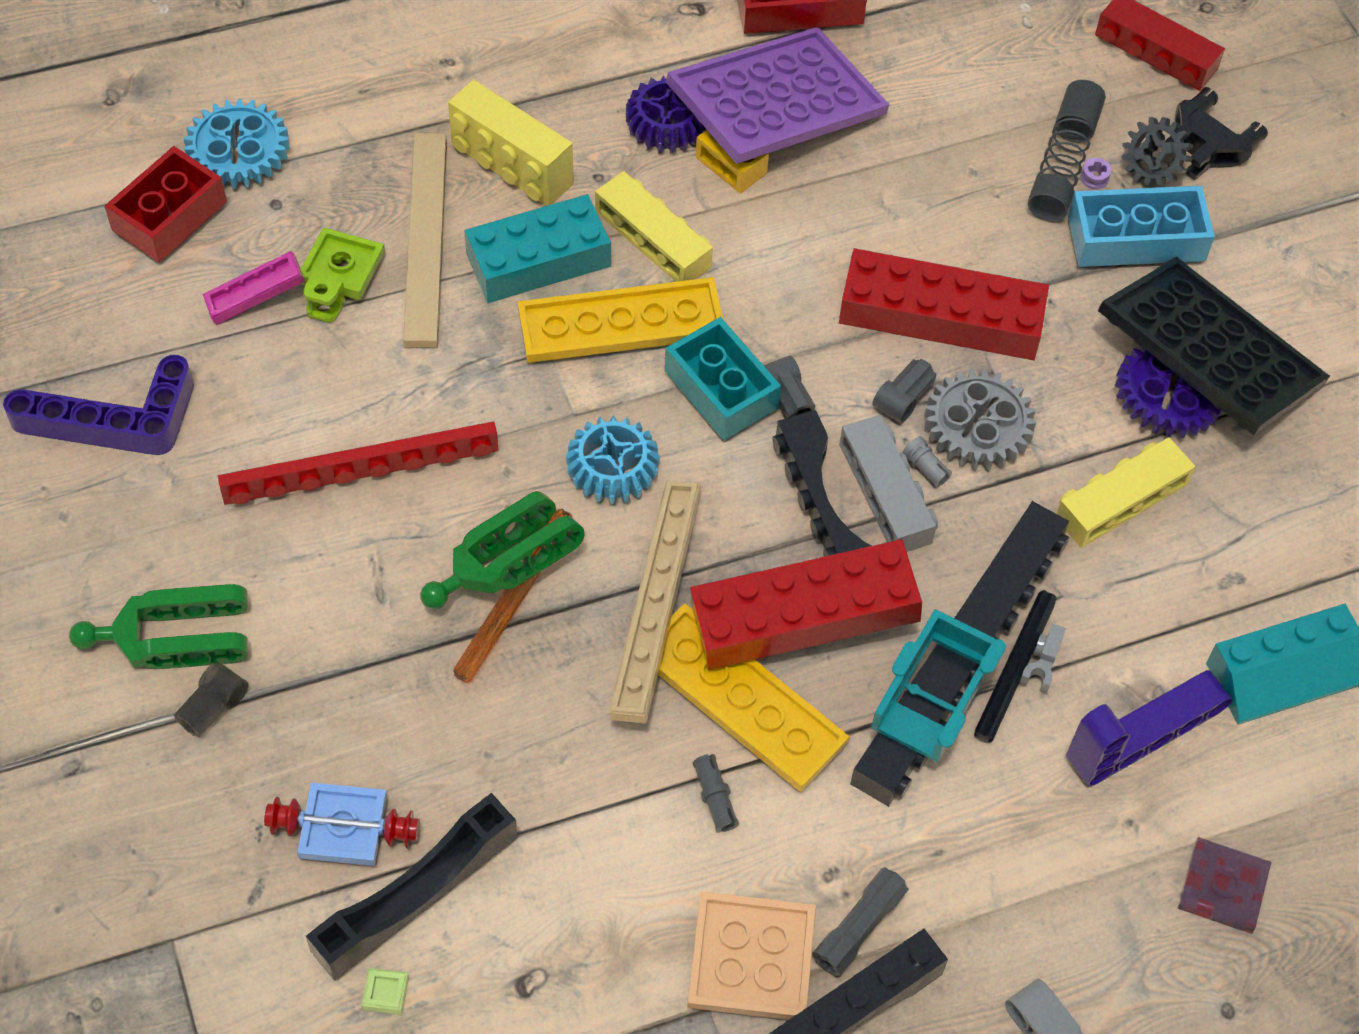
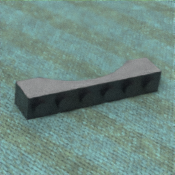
M813 410L777 421L776 435L772 437L774 449L778 456L783 455L786 462L785 472L790 483L796 484L800 507L804 512L808 511L810 515L811 530L816 540L820 539L824 546V557L872 546L849 530L837 516L828 500L823 486L821 467L826 456L829 437L817 411Z
M490 793L464 813L448 833L403 875L370 897L337 911L308 933L306 939L310 952L335 981L517 838L516 819L493 793Z
M923 928L769 1034H846L870 1017L901 1000L913 996L942 976L948 958L925 928Z

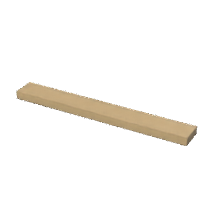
M414 133L403 336L404 348H438L446 133Z
M666 481L608 712L610 720L647 723L700 499V483Z

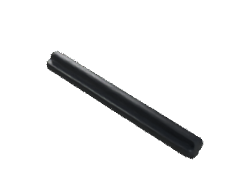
M1046 590L1038 593L975 728L974 735L977 739L983 740L986 743L993 741L1020 683L1023 671L1037 646L1040 634H1042L1056 604L1057 598L1053 593H1049Z

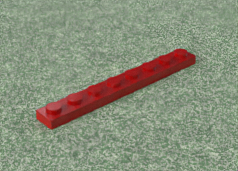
M494 421L221 474L217 475L224 505L244 504L250 500L263 497H279L285 493L299 490L310 491L317 489L319 486L334 483L346 484L355 479L370 476L381 477L390 472L405 469L416 470L422 466L436 463H451L457 459L471 456H486L491 452L499 451L497 430Z

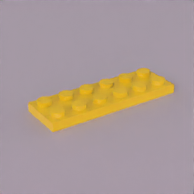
M714 277L518 301V312L527 363L671 345L720 316L723 319Z
M684 603L672 615L658 675L799 792H802L849 743L850 736L756 660L708 670L693 609Z

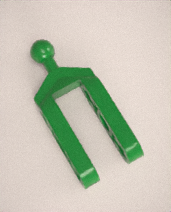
M540 491L532 492L470 530L464 537L462 544L453 549L454 575L441 583L437 581L426 583L421 589L420 600L425 607L436 610L442 608L447 603L448 595L460 587L493 594L500 589H513L578 548L585 536L584 529L570 516H562L548 524L555 516L556 505L544 493ZM515 522L514 528L505 534L507 527ZM541 546L539 553L531 557L533 551ZM496 557L486 568L482 565V563Z
M236 584L151 590L140 596H131L113 621L112 626L95 627L91 622L80 621L71 627L69 639L73 646L83 650L92 648L97 641L114 640V643L132 667L144 666L150 669H170L239 663L248 657V638L241 633L224 632L160 637L141 641L142 620L169 621L239 615L247 610V590L243 586Z

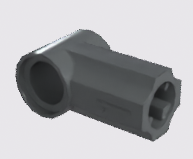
M791 355L764 365L781 385L779 406L786 418L815 410L816 406L801 382L798 364Z
M913 359L893 382L888 380L879 388L872 405L902 424L913 412L918 399L933 384L937 374L933 371L931 364L925 360Z

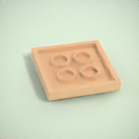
M701 891L687 1008L785 1020L791 1019L806 1009L816 905Z

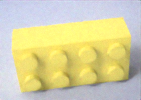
M474 79L448 102L452 145L459 152L468 154L477 160L482 167L491 169L500 175L505 182L517 186L526 192L531 199L540 201L546 206L552 205L573 185V144L568 139Z

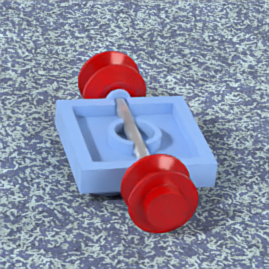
M311 782L305 811H301V807L295 798L292 799L288 806L282 805L280 798L276 797L273 804H267L264 825L270 827L271 835H275L279 828H286L289 837L299 829V826L302 827L297 851L299 859L375 866L380 835L384 834V839L389 847H392L395 840H403L405 847L408 849L411 841L417 842L420 819L414 818L413 810H410L406 817H399L396 809H392L386 816V819H383L387 800L386 790Z

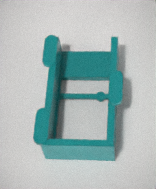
M934 609L916 642H907L894 662L892 672L896 676L874 713L871 729L938 763L945 748L953 745L966 720L964 714L986 674H991L1006 649L1005 642ZM932 641L979 664L976 673L956 707L921 690L917 684L911 685L908 683ZM904 689L909 690L911 695H918L952 712L945 727L897 703Z

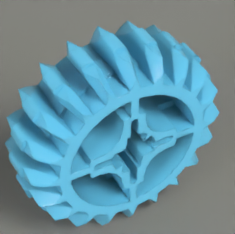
M613 414L609 422H605L599 416L597 425L587 421L584 431L577 429L575 439L570 440L568 444L566 464H568V475L570 478H573V484L576 489L583 488L585 497L595 494V499L598 503L606 497L609 498V502L613 505L616 498L621 497L627 503L629 494L639 498L642 494V489L649 490L652 480L658 474L660 456L658 455V445L656 441H652L650 430L642 432L640 422L631 426L628 417L622 422H617ZM633 468L631 471L624 474L626 470Z

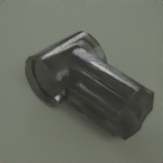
M214 662L202 674L198 684L199 688L174 714L175 720L193 736L200 737L225 708L232 709L241 702L247 693L249 683L222 663Z

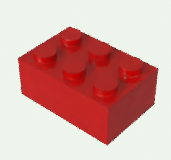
M173 146L104 207L111 230L160 263L226 204L227 199L222 177Z

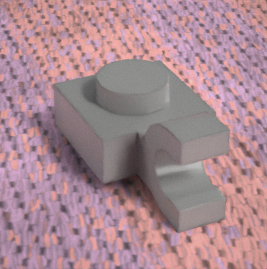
M1052 624L1048 636L1040 634L1034 651V655L1040 657L1039 662H1031L1025 667L1020 683L1027 685L1030 676L1038 675L1043 680L1040 690L1048 692L1053 675L1051 670L1066 628Z

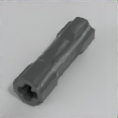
M886 867L879 870L863 890V895L839 926L827 934L812 953L816 963L824 971L833 974L835 977L841 975L858 954L859 946L883 916L891 912L909 890L905 880L899 874Z

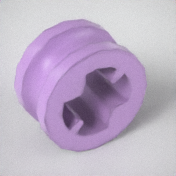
M1101 158L1087 160L1081 173V182L1089 189L1098 190L1104 188L1108 184L1112 169L1110 164ZM1094 171L1099 172L1098 176L1093 175Z

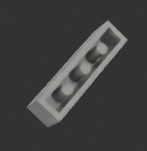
M881 415L842 426L839 446L886 541L891 542L903 539L907 552L932 544L935 530L938 528L937 517L932 509L927 508L923 500L924 494L920 483L914 481L911 477L909 462L904 453H899L895 445L896 439L892 428L885 425Z

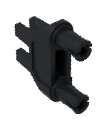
M1204 87L1191 100L1181 101L1177 105L1175 122L1181 124L1178 133L1181 131L1188 132L1189 136L1184 142L1193 145L1192 149L1187 150V152L1192 154V164L1186 169L1187 172L1185 174L1194 180L1209 168L1233 167L1246 162L1252 156L1253 148L1268 136V131L1264 125L1255 131L1260 126L1259 122H1253L1244 132L1236 134L1206 113L1210 107L1218 102V95L1215 91L1207 95L1211 90L1209 87ZM1172 136L1166 139L1167 142H1175Z

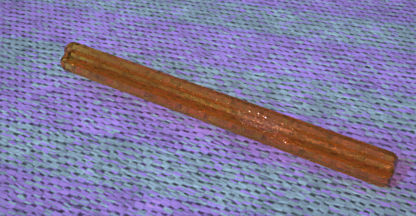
M558 509L548 524L562 516H570L572 518L573 516L570 512ZM541 546L533 551L531 557L539 553ZM541 572L517 587L503 591L454 667V676L458 680L465 683L471 682Z

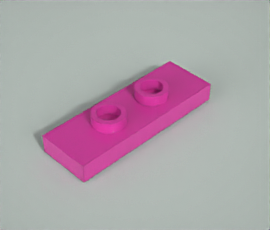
M289 251L202 295L212 321L218 325L305 282V278L296 256L292 251Z

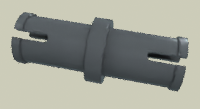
M706 754L696 758L692 763L703 789L700 793L704 803L708 804L716 832H726L734 829L739 825V821L736 818L728 796L731 793L730 787L727 783L723 782L716 762V756L714 754Z

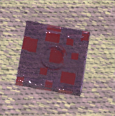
M1198 837L1193 847L1177 909L1252 934L1256 928L1272 862Z

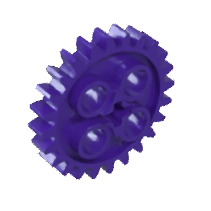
M1142 347L1141 351L1134 348L1130 356H1125L1116 374L1118 378L1115 382V387L1119 388L1116 397L1125 399L1122 409H1133L1130 418L1141 417L1143 419L1141 427L1143 428L1148 424L1154 425L1153 431L1155 434L1162 428L1165 429L1167 437H1171L1173 432L1177 431L1180 437L1184 438L1188 430L1194 436H1197L1200 429L1207 431L1210 424L1216 422L1221 409L1215 407L1210 400L1195 388L1189 386L1180 376H1177V380L1172 388L1166 410L1163 409L1162 403L1174 372L1161 364L1145 348Z

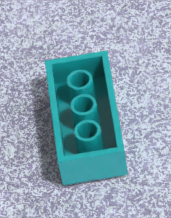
M588 194L464 230L466 254L487 303L611 267V241Z

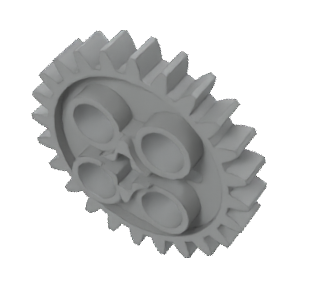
M970 369L969 375L966 378L959 371L956 372L954 381L949 377H945L943 386L936 385L934 394L929 395L925 409V429L930 430L929 440H938L937 451L948 449L946 459L950 460L954 456L960 457L959 466H963L969 460L972 462V467L975 470L979 462H984L987 470H990L993 461H996L1001 467H1004L1006 457L1015 462L1018 452L1024 454L1027 444L1031 443L1036 426V421L1033 420L1036 410L1029 408L1031 398H1021L1024 388L1019 387L1013 390L1011 388L1013 379L1003 383L1000 381L1001 373L999 372L993 378H989L987 369L983 370L981 376H976L974 370ZM993 400H996V402H994L993 405L989 407L987 416H985L984 414L987 411L988 405ZM973 422H976L972 433L967 438H964L971 431Z

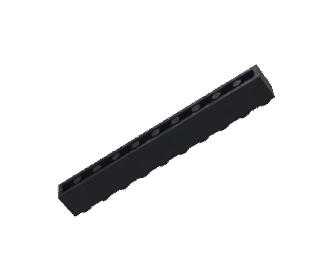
M1032 501L955 616V619L995 639H998L1003 631L1009 633L1018 620L1019 614L1016 611L1021 604L1027 606L1036 591V588L1033 586L1038 578L1043 581L1053 565V562L1050 561L1054 553L1060 555L1067 545L1070 537L1065 533L1069 520ZM937 644L911 682V685L917 684L921 690L956 707L964 694L963 692L976 673L979 664ZM909 690L905 691L898 702L944 727L947 724L945 720L950 711L918 695H911ZM878 732L855 766L850 785L889 807L896 796L901 799L907 792L912 782L909 775L914 767L920 770L928 758Z

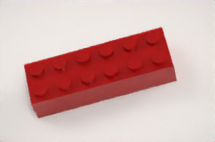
M853 248L838 324L1034 361L1042 334L1049 284Z
M903 539L690 587L692 609L708 670L921 622L922 599Z

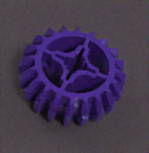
M664 75L660 81L650 78L648 85L640 83L638 90H632L630 99H628L626 104L627 126H629L630 135L635 136L638 144L645 142L648 150L655 146L659 153L663 149H670L672 154L678 147L685 151L688 144L696 146L697 136L706 131V128L666 83Z

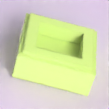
M369 968L361 1005L362 1009L402 1015L409 979L408 973Z

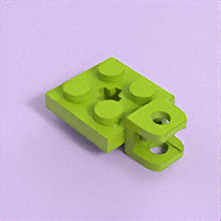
M323 227L301 267L305 282L301 284L305 285L304 297L308 301L306 306L307 316L331 323L339 316L346 303L345 296L361 300L385 254L384 244ZM342 260L347 261V265L344 267H338L334 264H340ZM325 305L330 308L325 312H321L318 310V307Z

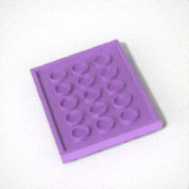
M818 27L670 71L666 78V83L736 164L885 115L890 105Z

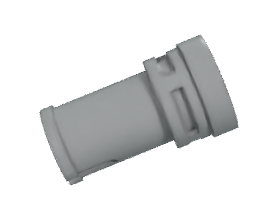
M919 436L912 440L902 453L905 454L908 462H911L913 467H918L933 485L938 488L950 478L952 471L947 469L932 453L933 450L931 447H928L927 442Z

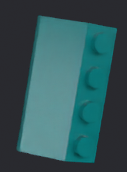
M1346 603L1216 643L1206 665L1232 697L1233 701L1228 707L1237 725L1359 687V627Z

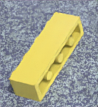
M623 171L595 191V210L597 214L674 281L696 279L712 267L713 247L709 240L704 236H699L682 217H677L672 213L660 198H655L639 180L633 179Z
M1170 437L1158 444L1152 442L1136 457L1132 459L1129 457L1124 458L1107 474L1099 473L1078 491L1072 489L1065 493L1059 500L1060 505L1057 514L1069 520L1066 531L1079 547L1083 548L1187 486L1196 466Z

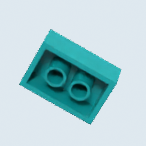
M721 316L665 348V372L724 441L779 409L781 385Z

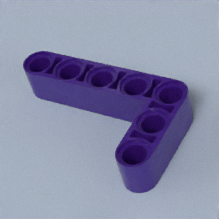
M169 355L164 357L157 366L143 408L17 389L7 394L3 400V407L12 429L20 434L150 455H163L172 450L175 445L193 391L194 382L187 360L180 355Z
M1206 670L1121 719L1116 717L1107 704L1100 705L1090 711L1080 721L1066 757L1087 786H1094L1225 710L1233 699L1210 670Z

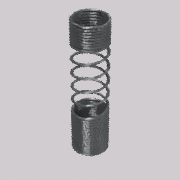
M1076 80L1067 86L1052 130V136L1049 138L1048 148L1044 153V160L1040 165V172L1036 176L1027 203L1029 210L1040 219L1057 221L1063 219L1068 213L1074 195V187L1078 183L1077 175L1082 171L1081 163L1086 159L1085 151L1090 147L1089 139L1094 135L1106 99L1105 91L1093 81ZM1060 134L1063 138L1073 142L1086 141L1087 146L1085 149H1082L1073 143L1058 142L1056 135ZM1061 144L1072 145L1080 151L1070 150ZM1059 145L1066 151L1082 153L1083 158L1078 162L1069 155L1054 154L1052 147ZM1048 151H1050L1052 155L1047 157ZM1057 156L1070 158L1075 163L1064 161ZM1055 157L1065 164H1078L1079 170L1074 174L1065 167H1051L1048 159ZM1044 163H1046L1048 167L1043 169ZM1055 168L1065 170L1071 173V175L1060 173ZM1051 169L1056 174H1044L1043 172ZM1063 176H1065V177H1073V176H1074V179H1075L1074 184L1072 185V184L1070 183V181H1069L1068 179L1064 178Z

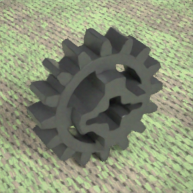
M1149 117L1148 126L1145 123L1138 122L1139 131L1137 133L1128 132V135L1132 138L1131 143L1126 142L1122 145L1129 149V153L1123 155L1122 160L1130 161L1131 163L1125 170L1130 173L1136 172L1133 178L1135 181L1141 182L1145 178V185L1152 187L1156 180L1158 186L1165 187L1166 178L1175 183L1177 181L1175 174L1177 171L1181 173L1187 172L1185 167L1182 166L1184 161H1192V158L1186 155V151L1192 149L1193 145L1184 142L1189 133L1186 131L1178 133L1181 124L1173 122L1170 125V119L1162 117L1159 123L1157 118ZM1162 131L1170 134L1175 142H1167ZM1144 138H1146V140L1143 142V144H1142L1141 147H1140L1141 142L1143 141ZM1158 147H1161L1162 152L1157 154V158L1153 157V152L1157 151ZM1175 157L1173 163H1172L1171 166L1169 167V163H1170V162L1172 161V159ZM1140 162H1147L1152 173L1146 171Z

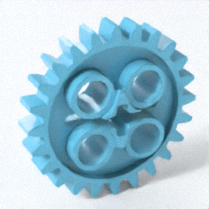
M238 99L236 105H231L229 100H225V107L222 108L214 103L213 112L201 110L203 119L194 117L192 119L194 127L186 128L188 136L184 137L185 153L222 177L223 186L227 181L231 182L233 189L241 181L245 187H249L251 179H254L259 184L262 183V174L272 177V168L281 169L280 160H287L288 158L286 150L290 149L289 135L283 118H277L275 109L268 112L266 104L256 108L254 100H251L247 106L243 105L242 99ZM237 123H240V125H239V133H240V136H238V138H237V137H236V124H237ZM236 147H237V150H238V162H237L236 164H234V161H235L234 150H236Z

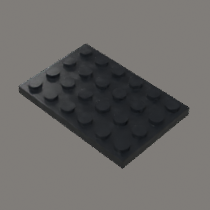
M1178 257L1173 258L1103 300L1098 309V312L1105 316L1111 324L1120 328L1136 344L1145 348L1161 364L1170 368L1185 380L1189 386L1195 388L1210 400L1215 407L1225 412L1241 428L1247 430L1253 436L1323 387L1330 377L1325 371Z

